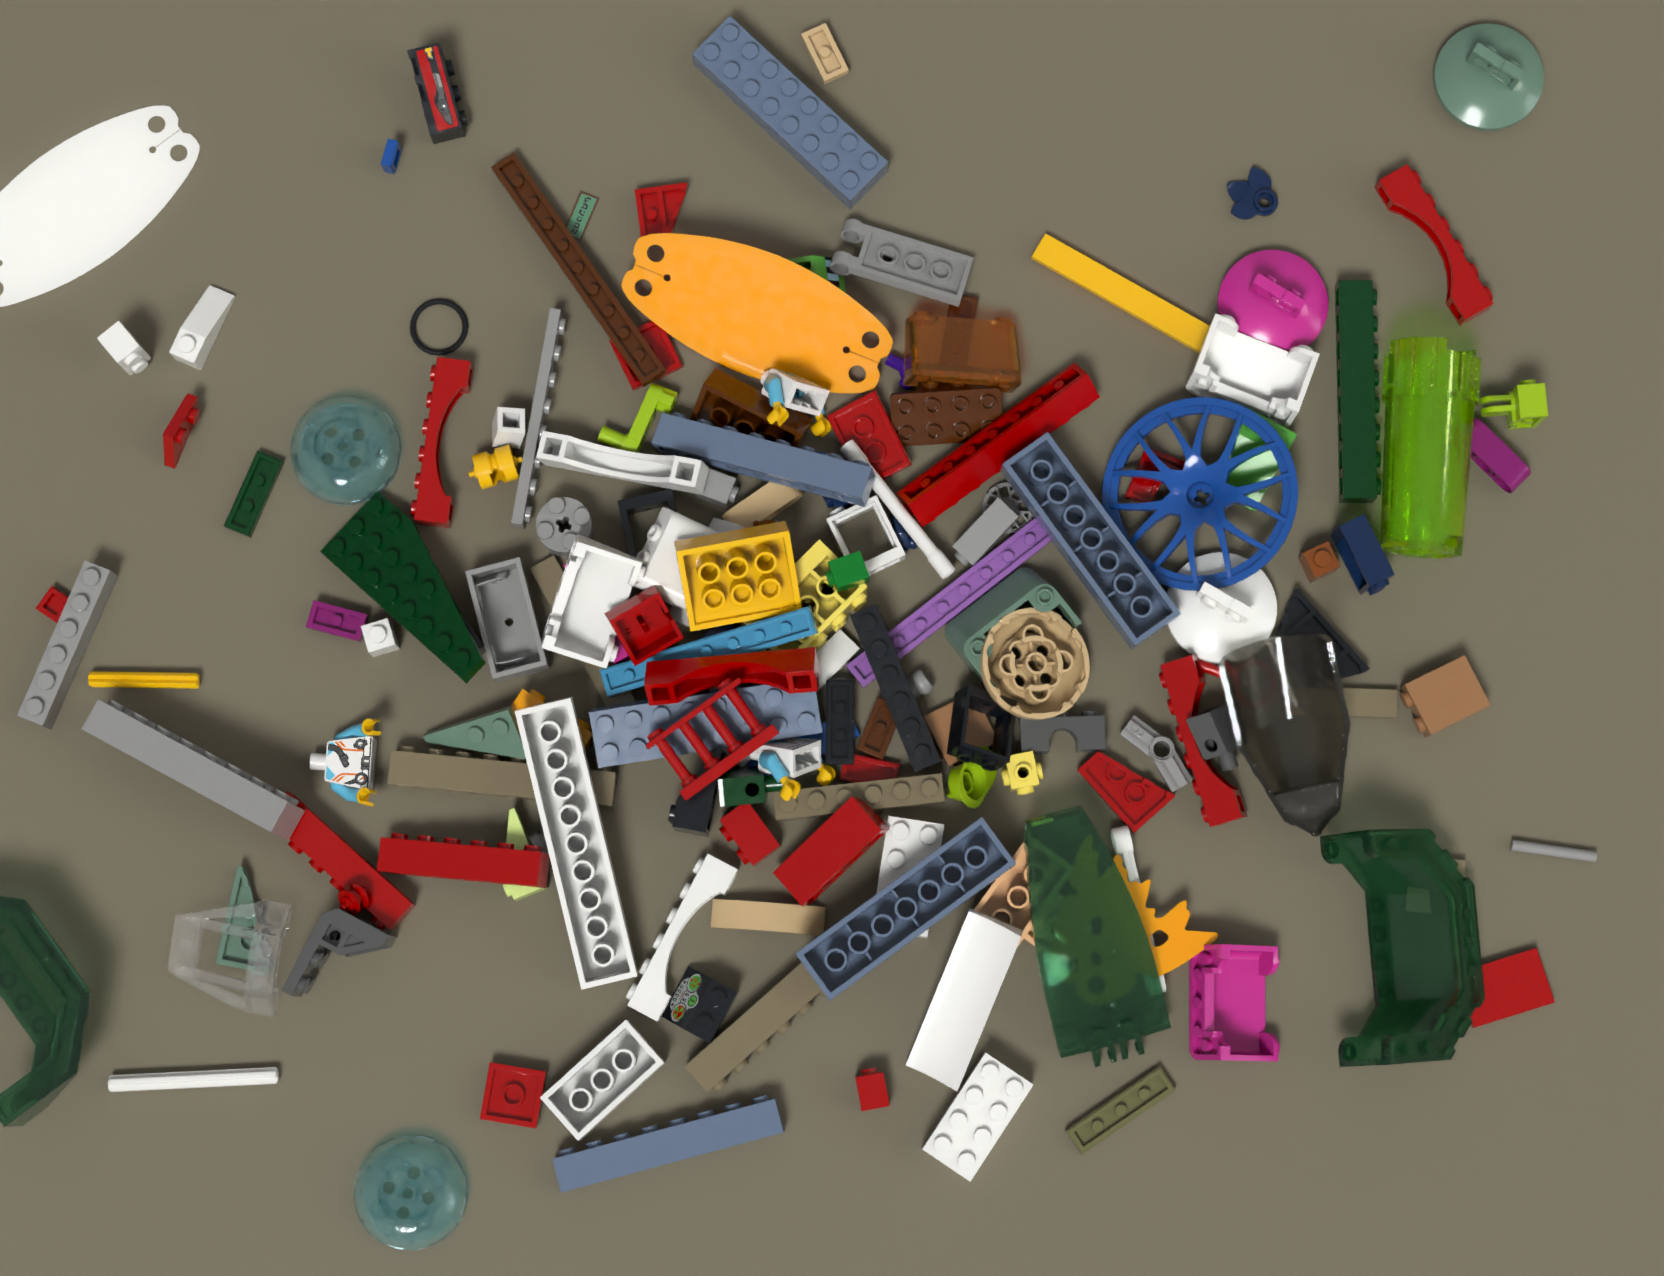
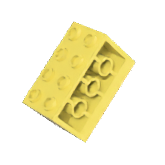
M820 539L795 563L802 608L808 606L813 608V616L819 633L764 649L765 651L815 647L817 652L828 641L826 639L827 635L832 630L837 632L848 621L846 619L847 615L852 610L855 613L858 612L867 602L868 586L865 583L838 593L835 586H829L824 571L829 570L828 561L838 557ZM830 587L833 589L832 594H823V588ZM775 616L740 622L741 627Z

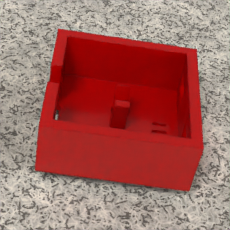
M654 585L604 613L634 666L684 638Z

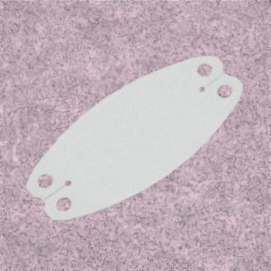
M155 105L137 109L78 133L35 160L0 192V260L3 262L0 266V282L4 287L3 293L0 295V307L36 297L87 273L128 244L165 207L189 175L200 151V145L191 134L183 133L178 127L179 118L170 106ZM160 116L164 119L165 127L161 132L155 133L149 129L148 122L152 117ZM183 145L186 147L187 156L184 160L175 161L171 158L170 151L173 146ZM152 146L156 147L155 153H151L149 148Z

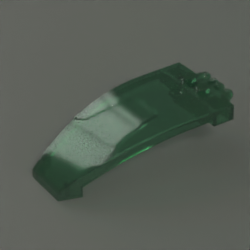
M1081 805L1025 820L1024 850L1026 852L1028 894L1035 951L1051 1026L1060 1057L1063 1058L1090 1051L1094 1066L1098 1067L1101 1066V1059L1097 1049L1107 1047V1055L1111 1063L1117 1062L1114 1044H1118L1121 1058L1124 1060L1128 1058L1125 1041L1133 1039L1136 1052L1139 1055L1145 1054L1141 1037L1169 1029L1171 1025L1148 937L1130 892L1113 858Z

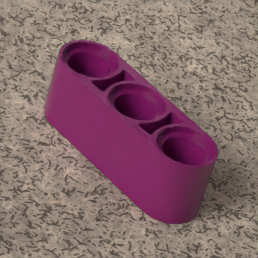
M1475 417L1453 437L1459 448L1507 493H1512L1531 475L1529 467L1482 421Z

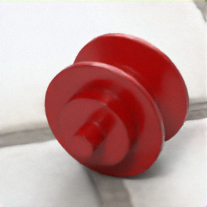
M350 883L346 890H341L338 893L340 909L352 915L358 914L360 908H365L369 904V898L366 893L367 889L362 888L356 883Z

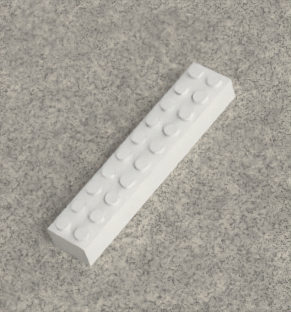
M573 697L515 710L517 724L581 990L637 977L638 969Z

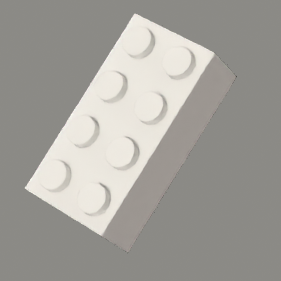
M888 816L887 826L890 829L885 833L876 894L941 847L944 824ZM928 930L918 937L927 939Z
M625 1020L545 1092L540 1099L570 1133L580 1141L666 1062L629 1020Z
M986 1052L983 1053L921 1149L971 1182L1033 1087V1084Z

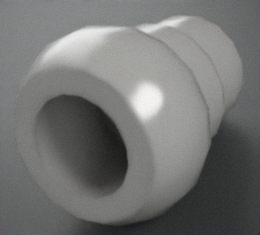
M923 670L914 671L910 679H908L916 698L929 694L934 688L933 683Z

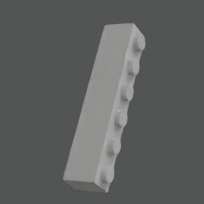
M84 560L17 716L52 729L118 578V575L111 570Z

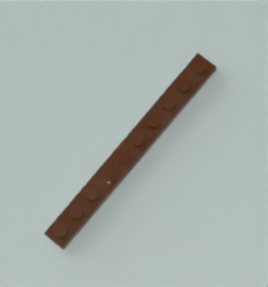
M512 153L492 166V171L641 385L645 387L665 374V367L516 154Z

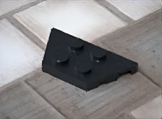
M1295 589L1292 592L1276 632L1272 647L1308 687L1368 671L1370 668L1307 598L1298 589Z

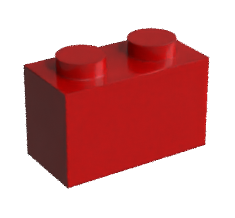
M750 804L739 805L720 819L723 825L719 828L720 832L728 843L731 840L735 841L739 847L735 852L744 865L750 862L755 867L781 848Z

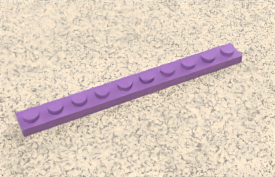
M1035 518L890 631L900 660L1051 542ZM865 651L846 665V668L863 689L876 679Z

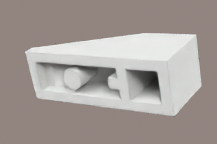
M209 285L181 326L169 353L175 360L200 371L202 370L235 299L234 295Z

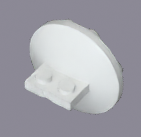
M1222 552L1209 553L1196 558L1198 576L1226 571ZM1229 553L1231 569L1248 560L1242 556ZM1189 562L1177 573L1192 575ZM1261 569L1241 582L1220 589L1204 582L1199 591H1185L1168 587L1167 595L1181 613L1174 621L1167 625L1172 637L1188 654L1197 655L1199 660L1209 663L1228 664L1251 656L1267 641L1276 622V595L1270 580Z

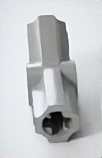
M1134 715L1119 735L1148 756L1149 760L1156 766L1171 793L1192 782L1193 779L1176 753L1173 742L1169 738L1160 735ZM1161 743L1167 747L1168 754L1166 757L1161 758L1154 754L1153 747L1155 744Z

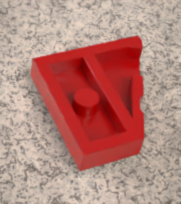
M687 182L634 190L641 237L649 234L673 233L688 190Z
M186 394L163 432L165 466L173 469L176 468L192 427L198 422L201 410L198 409L197 396Z

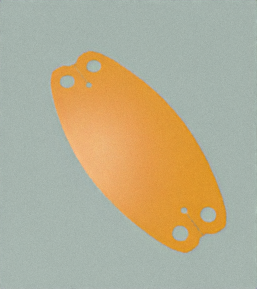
M676 233L649 234L637 239L633 251L636 262L633 269L626 272L621 287L627 298L637 309L687 347L729 369L760 380L765 371L775 368L796 374L829 390L830 393H863L876 387L880 377L877 367L880 359L889 354L893 344L892 337L873 314L829 281L779 255L729 240ZM651 245H659L664 250V258L661 261L654 262L648 258L647 250ZM664 275H670V281H665ZM641 279L649 281L652 285V292L648 296L637 294L635 290L637 281ZM869 331L875 332L879 336V344L875 348L865 347L862 343L864 333ZM847 346L851 352L844 353L843 348ZM856 365L863 367L866 371L865 379L861 382L852 381L849 377L851 367Z

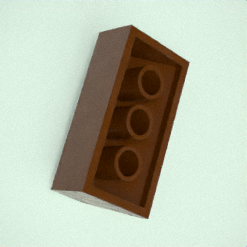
M715 368L702 386L690 420L704 419L716 427L730 426L736 428L739 433L749 435L751 432L764 436L766 440L775 442L776 439H780L790 443L792 447L801 448L814 418L800 411L784 407L789 413L788 419L780 427L777 421L770 424L767 420V415L774 408L770 406L769 398L754 387Z

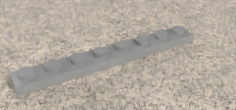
M550 308L511 520L513 528L525 529L526 522L530 523L532 518L533 506H529L530 496H535L538 479H534L535 468L540 469L542 463L536 456L542 431H547V425H543L545 415H550L552 399L548 398L550 388H555L557 372H553L555 361L559 362L562 346L558 345L559 335H564L566 329V319L563 318L561 309Z

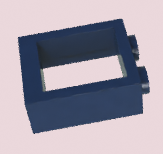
M1365 514L1338 526L1330 536L1359 594L1368 592L1371 596L1385 589L1390 584L1388 580L1395 574Z

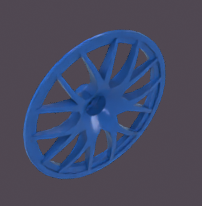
M1208 397L1187 398L1170 402L1154 409L1133 424L1114 448L1106 467L1102 486L1103 508L1158 583L1185 591H1199L1204 582L1217 589L1228 587L1258 572L1277 554L1286 541L1295 519L1298 504L1296 469L1291 454L1277 431L1258 414L1240 404ZM1203 414L1191 449L1172 420L1189 415ZM1209 415L1226 417L1236 421L1229 441L1219 460L1207 466L1202 459V444ZM1167 423L1179 441L1186 457L1183 470H1173L1167 467L1153 453L1143 439L1153 430ZM1242 425L1248 427L1266 443V445L1231 458ZM1140 443L1160 472L1124 470V467L1130 455ZM1271 450L1281 475L1245 486L1234 487L1228 484L1230 473L1239 465ZM1121 477L1154 480L1165 484L1170 490V493L1163 500L1119 504ZM1282 482L1283 498L1280 514L1247 497V495ZM1199 492H1203L1205 495L1210 494V497L1206 499L1207 504L1195 503V500L1199 498ZM1234 504L1248 506L1277 519V523L1263 545L1226 519L1225 509ZM1120 510L1155 511L1130 539L1124 528ZM1169 515L1179 516L1180 528L1155 563L1150 561L1135 547L1138 540L1156 523ZM1204 524L1214 527L1226 571L1198 576L1195 558L1196 532ZM1225 530L1259 549L1248 560L1232 569ZM1186 538L1192 575L1175 573L1160 567Z

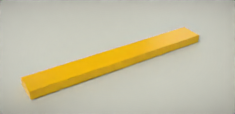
M1045 233L1031 257L1032 260L1199 353L1210 327L1209 325Z

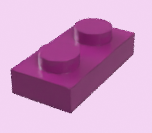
M313 600L306 627L361 642L363 638L361 626L367 624L369 616L364 613Z

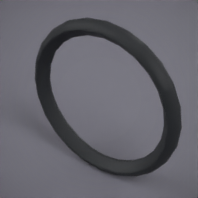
M433 299L423 303L414 312L410 322V333L413 342L419 349L431 355L440 356L454 352L464 342L468 331V322L463 310L454 302L446 299ZM438 304L454 309L462 321V333L457 342L451 347L442 350L426 347L421 343L416 334L418 316L426 308Z

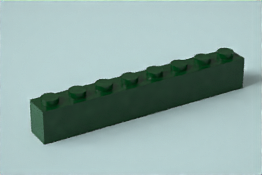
M1339 280L1335 286L1339 503H1373L1377 499V495H1381L1382 490L1381 479H1377V468L1381 466V453L1376 451V441L1380 440V424H1376L1375 416L1380 410L1379 397H1375V386L1379 385V371L1374 370V359H1378L1379 353L1378 343H1374V332L1378 330V317L1373 316V306L1377 304V289H1373L1372 280Z

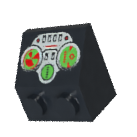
M688 966L661 1017L711 1043L738 993Z

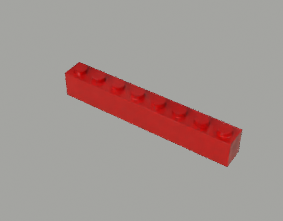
M1071 364L898 491L897 494L916 522L923 528L928 523L934 521L944 511L956 505L959 500L979 488L981 484L993 475L999 473L1004 462L1047 432L1051 434L1100 398L1088 373L1077 364Z

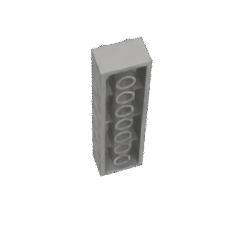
M98 699L81 728L87 733L288 841L305 810L297 807L299 801L111 699L108 704Z

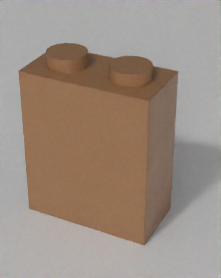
M1465 655L1400 687L1402 691L1400 693L1401 701L1407 709H1411L1415 717L1412 719L1413 724L1420 734H1424L1425 738L1491 705Z

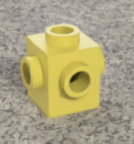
M1033 751L1011 755L1010 762L1005 765L1006 769H1001L1004 786L1009 785L1010 792L1017 791V795L1033 793V788L1038 787L1039 780L1043 779L1040 762L1035 763ZM1024 771L1026 773V777H1019L1017 772Z

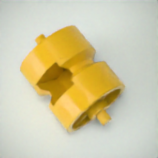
M509 444L494 448L492 454L484 451L472 455L474 468L468 474L469 477L475 476V478H478L482 490L497 486L499 480L507 483L519 479L517 466H519L518 463L522 462V457L516 458V455L513 456Z

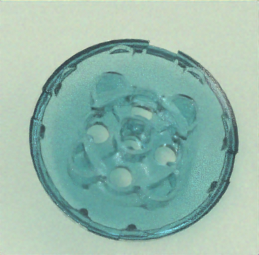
M344 395L331 397L317 403L301 417L292 435L290 456L297 478L312 495L331 504L347 506L366 502L376 492L380 493L385 487L387 488L400 466L402 444L395 423L380 406L361 397ZM335 427L337 435L333 438L327 437L326 432L328 429ZM363 430L365 437L361 441L355 440L353 436L355 431ZM347 443V449L345 451H340L339 448L343 447V445ZM326 454H331L334 457L330 465H325L322 462ZM359 457L361 464L356 468L351 467L350 461Z
M401 1135L381 1143L364 1159L355 1178L354 1204L360 1222L376 1240L394 1249L420 1250L441 1242L459 1225L464 1216L469 1197V1184L461 1161L448 1146L436 1139L423 1135ZM411 1167L420 1169L419 1178H410L408 1173ZM388 1181L395 1184V1191L392 1194H387L383 1189L384 1184ZM407 1187L413 1190L412 1198L404 1196ZM426 1192L433 1193L435 1197L434 1202L430 1205L423 1202V1195ZM400 1207L408 1208V1218H399L397 1213Z

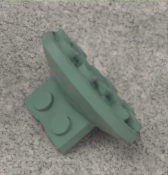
M1477 24L1457 32L1443 46L1435 62L1433 83L1440 104L1453 119L1472 129L1497 131L1514 126L1532 111L1542 93L1544 71L1536 49L1519 32L1499 24Z

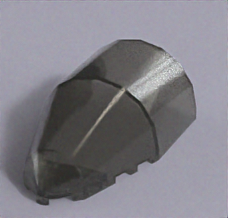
M1295 633L1271 637L1235 649L1221 658L1218 667L1237 748L1249 763L1253 773L1261 782L1282 819L1292 826L1295 825L1305 830L1311 836H1319L1330 820L1341 809L1345 761L1350 732V719L1332 639L1326 634Z

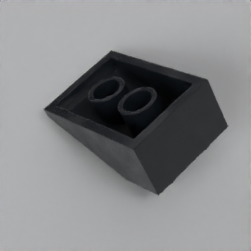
M716 748L712 755L722 761L724 759L723 749ZM705 764L696 774L697 778L707 772L704 768ZM718 778L687 801L680 795L677 799V804H671L668 821H670L675 831L704 837L709 836L718 790Z

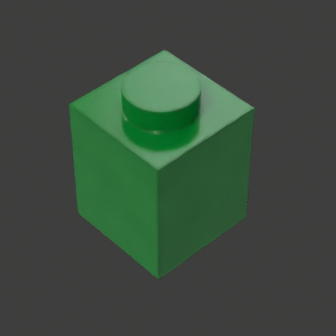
M860 551L828 561L829 570L824 571L829 586H835L837 593L867 583L870 578Z

